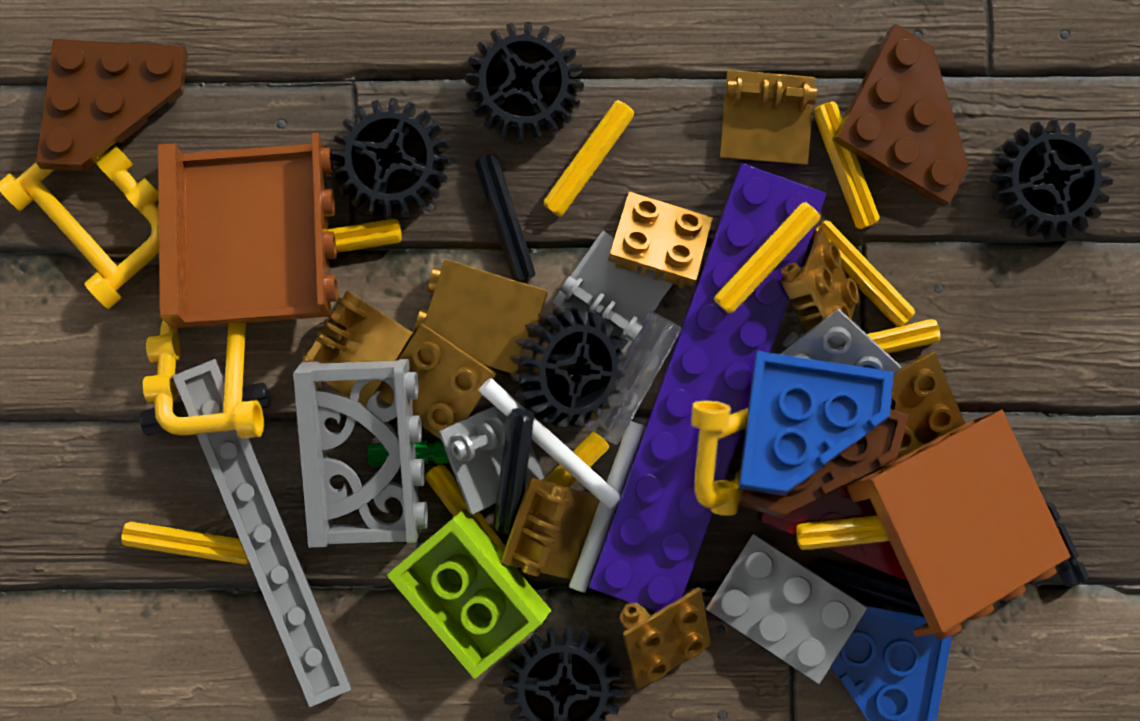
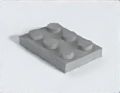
M753 534L706 610L820 684L869 607L757 534Z

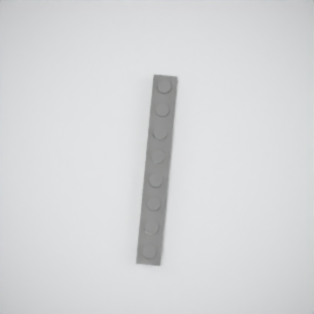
M216 359L173 375L189 417L223 413L225 380ZM236 430L197 434L309 707L350 691L351 685L249 438L241 439Z

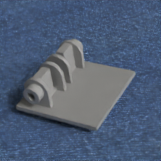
M602 231L572 275L565 281L552 303L558 307L572 308V306L584 308L585 311L596 312L599 316H602V322H608L614 327L611 335L617 336L623 341L617 349L625 353L673 284L663 281L664 273L661 272L658 280H653L655 271L648 268L645 277L640 276L642 266H638L637 272L621 267L619 269L615 268L616 263L608 261L614 238L605 231Z
M839 308L808 333L798 335L796 332H792L783 342V346L787 349L780 354L891 371L894 374L901 369V366Z
M496 406L438 431L470 515L495 504L497 501L507 416ZM532 444L530 445L525 489L530 477L540 480L545 479Z

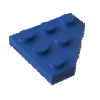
M757 351L754 357L738 489L785 496L869 434L890 416L894 372Z
M866 605L869 608L831 668L867 721H936L952 636L937 640L935 634L915 637L913 630L927 623L923 615Z

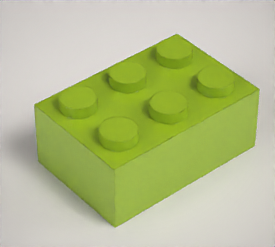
M463 509L388 573L387 576L471 676L476 679L540 626L551 612V609L514 566L501 563L502 551L469 512Z

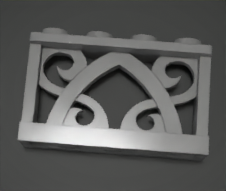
M409 359L320 364V361L302 362L294 371L293 379L308 548L327 547L328 544L416 543L421 529H427L428 510L426 502H419L418 486H424L425 468L423 459H416L415 443L421 442L422 427L420 416H413L412 399L418 398L417 372H410ZM356 380L350 396L322 388L321 381ZM372 380H382L393 389L394 401L390 406H382L377 399L381 391H377L369 398L367 405L359 401L362 388ZM341 415H347L342 431L333 433L327 429L325 425L327 418H334L339 424ZM397 417L398 433L387 421ZM356 421L371 431L389 452V456L382 467L364 485L361 484L358 475L351 467L339 460L328 458L327 454L328 449L339 446L350 436ZM400 466L402 485L390 482ZM334 475L344 476L348 480L353 492L348 494L346 483L342 489H334L330 483L331 477ZM390 497L397 498L403 508L402 516L392 523L380 521L372 514L368 502L373 498L376 506L386 513H390V509L386 506V500ZM359 509L362 519L366 523L333 525V519Z

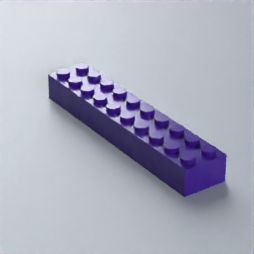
M744 163L737 169L621 492L620 500L617 503L590 578L589 588L630 603H637L655 612L683 597L713 513L710 511V508L702 506L695 495L694 481L700 428L694 427L691 424L692 405L698 401L720 402L730 407V415L748 408L755 354L757 351L770 353L789 300V296L781 283L783 276L781 270L791 263H797L801 267L815 226L733 313L729 314L715 302V295L801 203L806 202L820 214L827 193ZM742 430L717 441L713 482L725 479Z

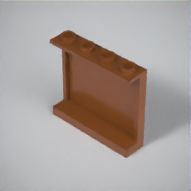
M318 132L312 133V144L194 153H182L176 143L158 145L160 317L170 328L331 317V302L338 301V283L336 275H330L329 259H336L337 247L335 233L328 232V216H335V200L333 190H327L326 175L333 174L334 165L331 159L332 150L330 147H324Z
M1003 410L974 418L846 486L854 503L866 499L871 500L927 623L913 630L915 637L935 634L936 639L941 640L960 632L963 629L960 624L968 618L969 620H975L990 614L995 610L994 602L999 599L1001 601L1010 600L1026 592L1024 584L1029 581L1039 582L1057 573L1055 566L1071 557Z

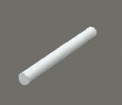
M489 378L479 389V392L507 417L514 408L526 410L492 378ZM534 417L531 439L606 507L610 509L615 506L620 500L621 495Z
M630 420L626 426L606 482L620 495L645 428L644 425ZM599 501L569 585L570 588L586 592L617 504L609 509Z

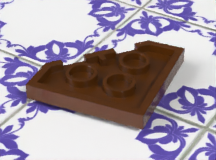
M895 24L889 28L832 141L939 205L945 206L951 203L969 166L933 46Z
M53 39L36 159L40 169L87 171L99 161L98 156L117 141L121 144L149 122L147 118L165 103L170 105L184 94L188 60L186 47Z
M890 409V416L885 422L785 496L742 489L738 505L778 518H784L894 462L899 454L909 415Z

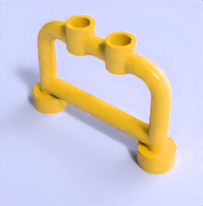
M116 145L99 155V161L96 164L125 194L133 206L143 214L152 228L151 236L118 266L41 182L54 170L40 169L35 162L17 179L10 173L0 181V192L20 212L34 200L95 267L98 272L84 284L92 295L108 310L122 298L117 290L159 254L158 191L145 177L138 183L127 170L134 164Z
M162 320L160 335L147 338V357L151 363L158 362L157 375L145 376L143 380V394L148 403H154L155 417L162 429L174 435H193L236 430L241 439L262 436L264 418L260 403L257 400L242 402L246 323L228 324L223 413L190 417L175 416L173 413V400H176L178 397V389L173 375H175L176 360H179L181 357L178 328H170Z
M698 401L693 403L691 424L694 427L700 428L694 481L695 495L698 502L705 508H710L711 512L719 515H735L742 489H738L740 470L736 472L735 479L732 481L718 480L713 482L717 441L746 428L748 408L730 415V407L726 404L714 401Z

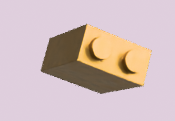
M444 259L442 268L434 266L427 292L433 293L429 310L421 308L415 324L414 334L423 323L483 365L512 374L518 370V364L513 363L509 357L520 355L521 347L517 345L515 340L519 338L527 339L526 324H538V314H542L548 292L538 287Z

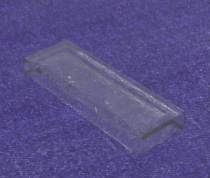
M652 311L649 312L642 324V329L625 355L627 359L622 361L618 370L626 375L623 378L616 379L614 386L617 387L620 393L610 394L607 399L611 409L602 410L598 408V420L589 421L586 427L615 445L619 444L682 327Z

